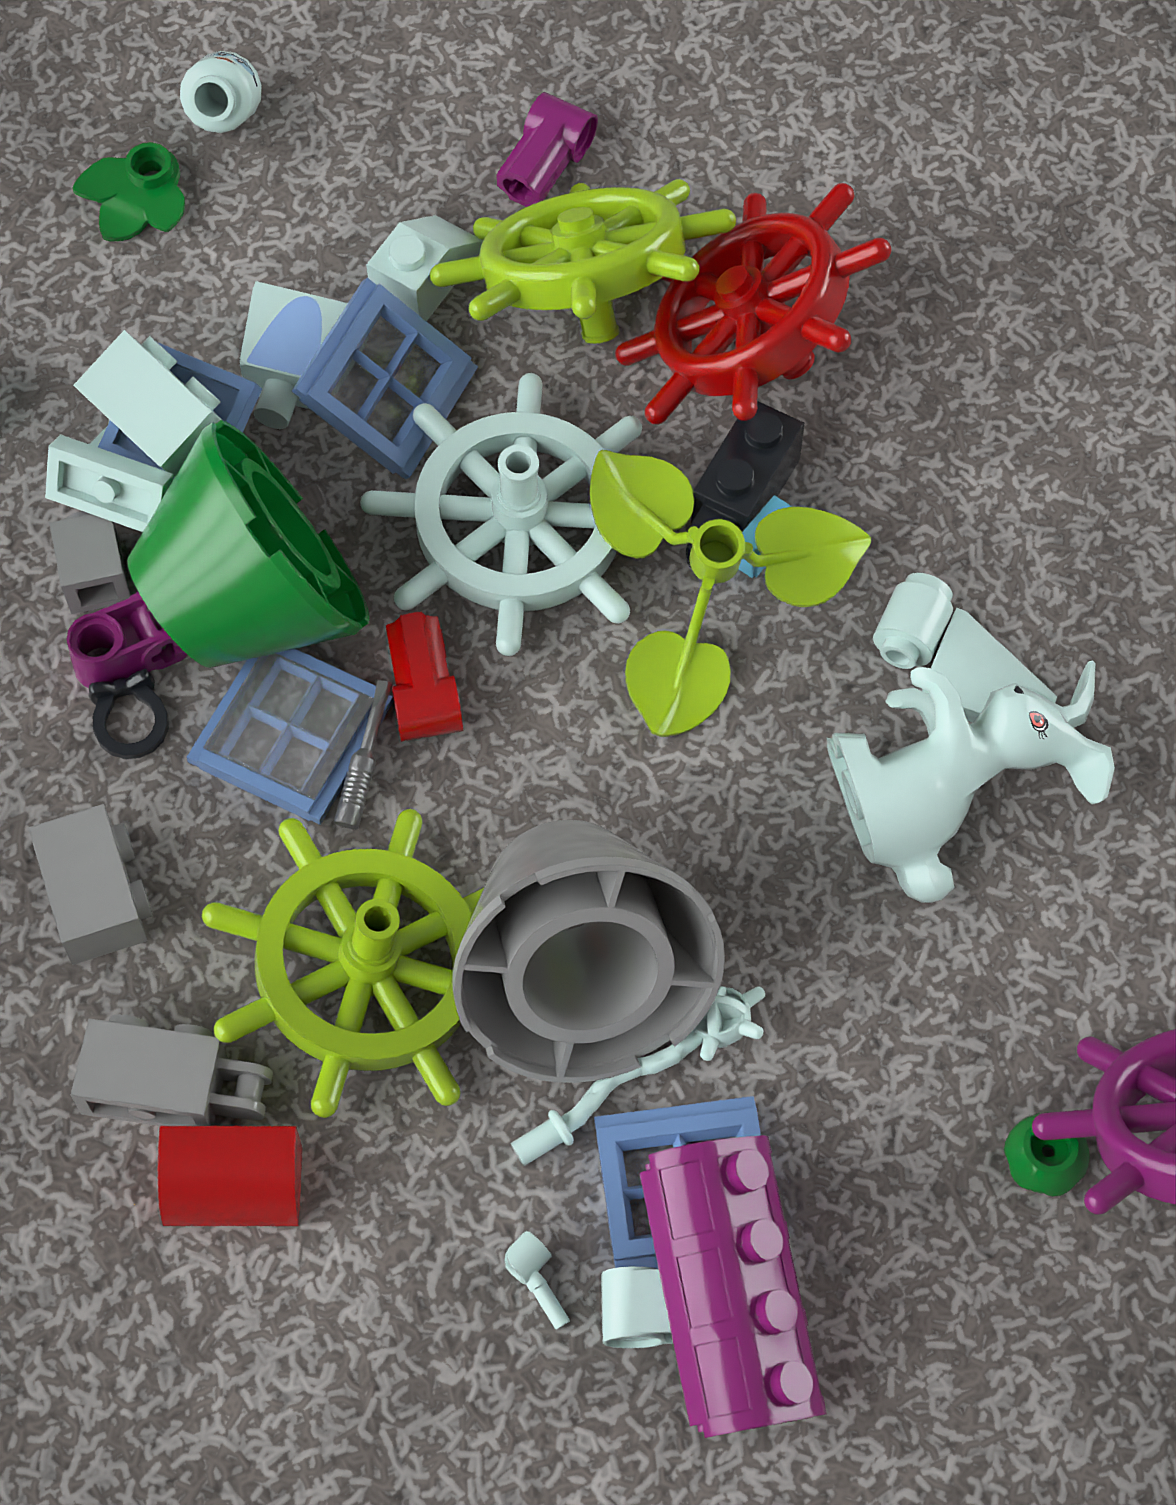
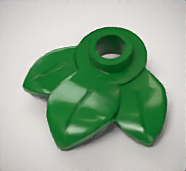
M147 142L139 144L129 151L126 158L107 157L100 159L88 167L76 179L72 187L74 194L102 204L99 213V228L102 238L106 241L129 240L140 234L148 223L160 231L169 232L181 220L185 210V197L177 186L180 179L178 161L170 151L158 143ZM150 171L158 172L157 174L151 176H144L146 173Z

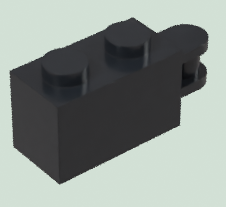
M757 401V412L752 419L742 421L737 418L693 490L694 507L690 527L700 528L708 521L722 519L732 522L743 532L774 495L778 497L801 457L805 423ZM688 543L685 557L687 564L691 568L689 558L692 544Z

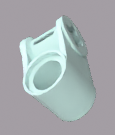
M631 1266L603 1271L601 1274L603 1344L613 1348H649L662 1344H673L659 1269Z

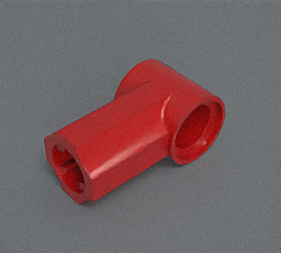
M423 612L400 615L397 620L386 625V632L396 685L392 686V693L401 742L464 731L454 675L449 676L446 649L438 616L425 615Z

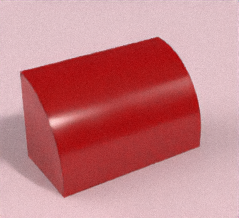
M160 1126L158 1143V1199L163 1226H299L303 1148L297 1126Z

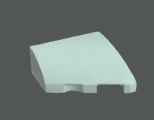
M956 608L931 669L946 675L960 695L963 710L968 721L974 722L983 711L991 692L1013 683L1025 687L1054 703L1056 702L1057 696L967 611ZM922 689L923 692L930 694L929 691Z

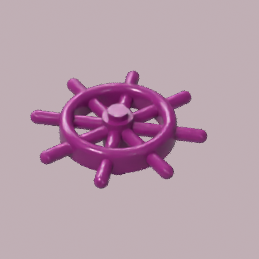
M1176 1029L1147 1038L1125 1052L1095 1037L1083 1038L1077 1045L1079 1058L1105 1072L1095 1090L1093 1109L1041 1113L1032 1122L1033 1133L1041 1140L1096 1136L1100 1156L1111 1173L1086 1192L1084 1204L1091 1213L1096 1215L1105 1214L1134 1191L1150 1198L1176 1205ZM1146 1094L1163 1102L1136 1105ZM1165 1131L1149 1144L1138 1139L1133 1134Z

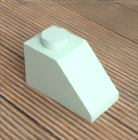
M436 215L399 222L366 264L368 278L376 285L380 283L427 321L453 288V286L437 287L430 279L431 269L439 263L477 256L480 253L484 240Z

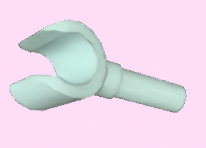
M526 1231L508 1248L504 1259L505 1267L519 1282L526 1284L530 1292L534 1293L549 1320L557 1330L570 1322V1319L547 1284V1281L538 1272L552 1256L537 1237L531 1232Z

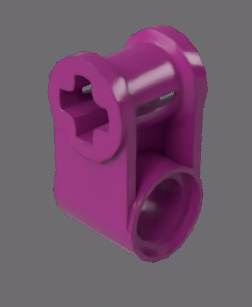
M139 592L131 595L126 600L94 613L81 616L70 626L66 637L75 676L87 688L94 682H113L118 678H127L142 669H147L149 672L164 669L182 661L188 655L166 633L151 611H147L148 607ZM101 647L111 649L103 656H87L93 649Z

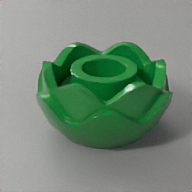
M1041 1113L1029 1115L1010 1131L1005 1141L1004 1154L1007 1157L1011 1176L1024 1189L1051 1197L1061 1196L1069 1192L1087 1173L1090 1161L1087 1140L1085 1137L1041 1140L1032 1131V1122ZM1045 1147L1051 1148L1054 1156L1045 1157L1042 1149Z

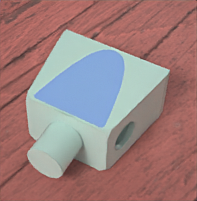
M258 281L255 282L241 350L240 369L243 378L255 382L262 388L254 411V416L260 423L271 428L284 429L290 422L295 406L309 409L299 401L300 398L292 392V389L348 303ZM368 336L361 345L359 351L362 352V350L364 349L368 340ZM355 360L351 361L331 392V395L334 397L355 364Z

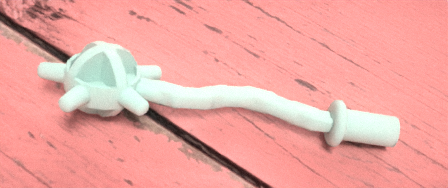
M720 986L707 1014L698 1026L677 1046L671 1044L669 1047L650 1056L638 1058L641 1067L611 1078L596 1080L576 1106L564 1115L560 1116L557 1111L550 1110L547 1121L510 1143L523 1166H526L562 1142L568 1146L572 1145L574 1139L571 1133L586 1123L588 1118L618 1085L639 1076L656 1074L679 1063L700 1044H702L700 1057L703 1060L710 1061L714 1057L717 1048H725L740 1040L743 1036L760 1039L764 1031L762 1027L751 1022L750 1008L765 997L764 989L758 986L741 994L733 988Z

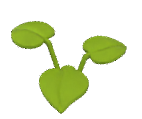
M600 450L596 455L591 474L590 504L595 525L605 542L619 553L637 559L652 555L662 543L663 538L672 545L691 543L690 566L694 574L702 580L686 639L677 633L666 630L651 633L636 643L627 659L625 683L628 694L651 733L659 737H670L688 732L708 719L723 702L728 691L731 676L728 656L720 647L708 643H697V639L713 585L730 580L737 573L742 559H745L753 567L766 566L765 584L777 599L796 607H814L834 598L843 589L855 567L869 548L871 537L864 530L840 516L808 507L781 508L769 513L758 523L754 538L761 555H757L753 551L751 543L745 542L741 530L727 520H711L704 523L700 528L693 526L689 528L688 532L676 533L674 531L688 523L694 507L693 488L682 471L674 465L654 457L625 455L608 450Z

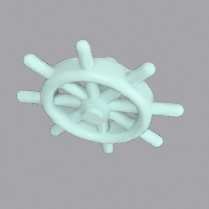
M527 373L519 380L516 412L487 416L473 421L458 430L432 405L427 403L419 404L413 411V419L438 447L428 458L420 473L416 492L371 490L364 493L360 501L362 510L369 515L413 517L416 520L420 547L429 565L396 590L394 594L396 606L402 610H411L446 584L460 596L474 603L499 610L496 648L504 656H513L520 650L524 612L551 608L565 603L581 593L613 623H623L630 615L628 603L601 577L613 561L617 551L606 543L600 535L594 522L591 504L555 502V500L584 478L590 485L592 469L598 452L600 450H608L618 453L640 436L642 424L637 417L626 416L594 439L582 429L567 421L540 414L543 384L541 378L534 373ZM501 452L498 458L499 473L484 457ZM537 452L554 456L564 461V463L541 479L538 476L539 459ZM464 472L488 497L446 495L453 481L460 473ZM441 519L485 523L454 545L448 537ZM552 526L592 528L594 530L585 545L576 552ZM503 542L505 544L502 572L494 571L475 563L477 559L498 543ZM535 544L555 567L527 574L529 546Z

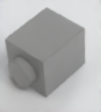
M84 511L76 512L64 520L49 522L60 584L71 614L108 607L131 596L120 538L114 522Z

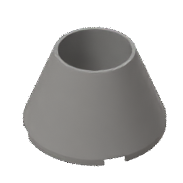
M580 820L548 822L531 828L516 837L504 848L494 863L455 958L452 978L454 1001L460 1022L466 1033L469 1031L486 1048L488 1058L512 1072L542 1081L563 1083L588 1082L611 1078L640 1068L638 1058L656 1050L669 1040H671L674 1046H677L698 1026L714 1002L721 985L725 962L724 943L712 909L704 897L682 877L602 826ZM587 923L577 928L564 930L578 924Z

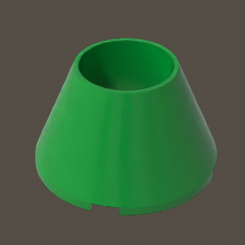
M223 420L216 424L212 422L203 428L128 557L127 563L130 575L143 601L172 640L193 660L207 668H214L357 634L360 629L369 624V611L361 589L336 544L326 529L320 533L316 532L307 517L297 506V503L303 500L302 496L269 457L245 434Z

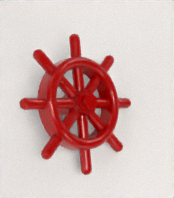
M846 183L835 185L808 217L786 212L766 214L767 202L765 197L760 193H751L744 199L742 223L735 225L731 231L718 235L691 257L699 265V274L694 280L681 281L666 277L661 278L670 284L659 304L654 330L621 343L615 351L616 360L624 366L633 365L659 354L664 363L673 372L670 379L645 408V417L650 423L658 425L665 422L691 391L707 396L733 395L732 411L734 416L742 421L750 420L757 412L758 387L769 383L781 375L785 379L790 380L804 375L814 363L815 355L812 350L817 345L838 353L844 352L851 345L850 333L845 328L835 325L834 322L846 300L850 275L882 263L891 255L890 243L886 239L879 237L842 252L827 232L854 200V190L850 185ZM806 256L811 257V265L793 272ZM773 257L764 268V260ZM798 297L792 307L784 303ZM710 300L715 302V305L705 308ZM706 335L692 352V340ZM736 339L735 349L725 352Z

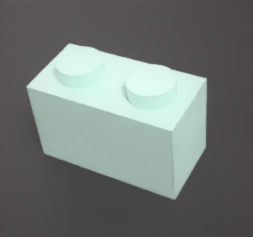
M124 330L73 386L158 466L167 472L173 473L175 478L203 428L212 422L216 424L222 420L213 411L221 401L193 376L186 384H183L170 371L178 361L152 337L149 336L140 344Z

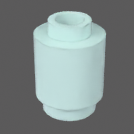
M912 573L907 576L905 582H901L895 587L873 635L874 644L880 650L882 658L889 664L902 669H911L914 666H924L930 663L953 612L951 604L953 593L945 582L929 574Z

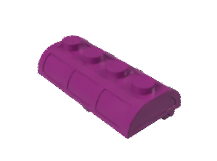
M765 1135L704 1141L659 1151L648 1155L650 1163L645 1165L646 1171L639 1173L689 1425H697L698 1432H704L705 1438L827 1414L810 1343L806 1312L802 1305L791 1253L787 1222L784 1219L771 1158V1146L769 1137Z

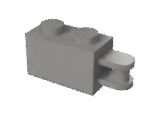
M117 1014L110 1016L109 1021L88 1019L70 1095L82 1115L156 1126H214L216 1115L246 1120L264 1119L266 1106L261 1103L264 1085L272 1083L274 1072L272 1069L260 1064L228 1059L223 1043L214 1037V1033L207 1028L191 1024L176 1025L174 1031L151 1028L146 1021L140 1018ZM223 1080L237 1082L234 1096L220 1094Z

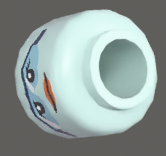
M218 51L207 54L187 70L181 82L180 100L184 112L195 125L206 131L224 133L235 130L255 113L261 101L262 85L257 71L247 59L237 53Z

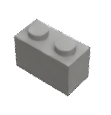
M101 804L28 827L60 940L72 965L148 941L141 920L152 917L153 913L142 879L130 882L124 863L135 860L136 857L124 822L113 826L105 805Z

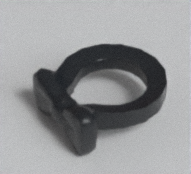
M147 669L137 671L127 678H118L113 682L102 681L89 685L88 696L96 705L92 717L93 732L100 746L112 756L122 759L144 757L154 752L164 742L169 730L168 713L161 698L152 691L155 686V680ZM131 694L152 709L155 723L152 731L145 739L136 743L125 744L116 741L108 734L106 721L114 707L115 700Z

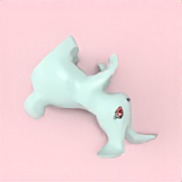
M1089 661L1086 664L1070 705L1061 707L1047 698L1013 683L991 692L983 711L970 724L965 716L960 695L947 676L930 668L918 666L911 671V682L914 686L929 691L930 694L913 687L895 690L888 693L886 703L891 708L913 709L919 712L927 727L928 738L895 750L880 758L871 754L865 734L834 733L832 734L833 738H826L830 760L864 855L871 863L892 868L897 874L899 885L907 896L921 903L942 900L955 888L951 868L940 863L937 854L941 846L957 833L968 813L975 792L993 776L1007 768L1032 770L1058 763L1066 767L1083 796L1091 804H1097L1108 797L1115 768L1111 747L1087 739L1074 729V727L1086 722L1094 701V661Z

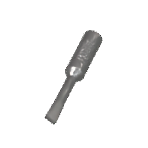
M377 681L361 748L351 756L348 767L349 771L345 778L343 792L341 793L334 818V824L354 830L359 828L364 803L376 765L373 748L391 690L392 682Z

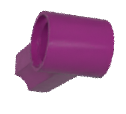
M541 93L528 112L522 138L496 174L497 187L502 189L510 200L525 207L543 201L570 160L578 163L591 146L598 127L597 115L549 93Z

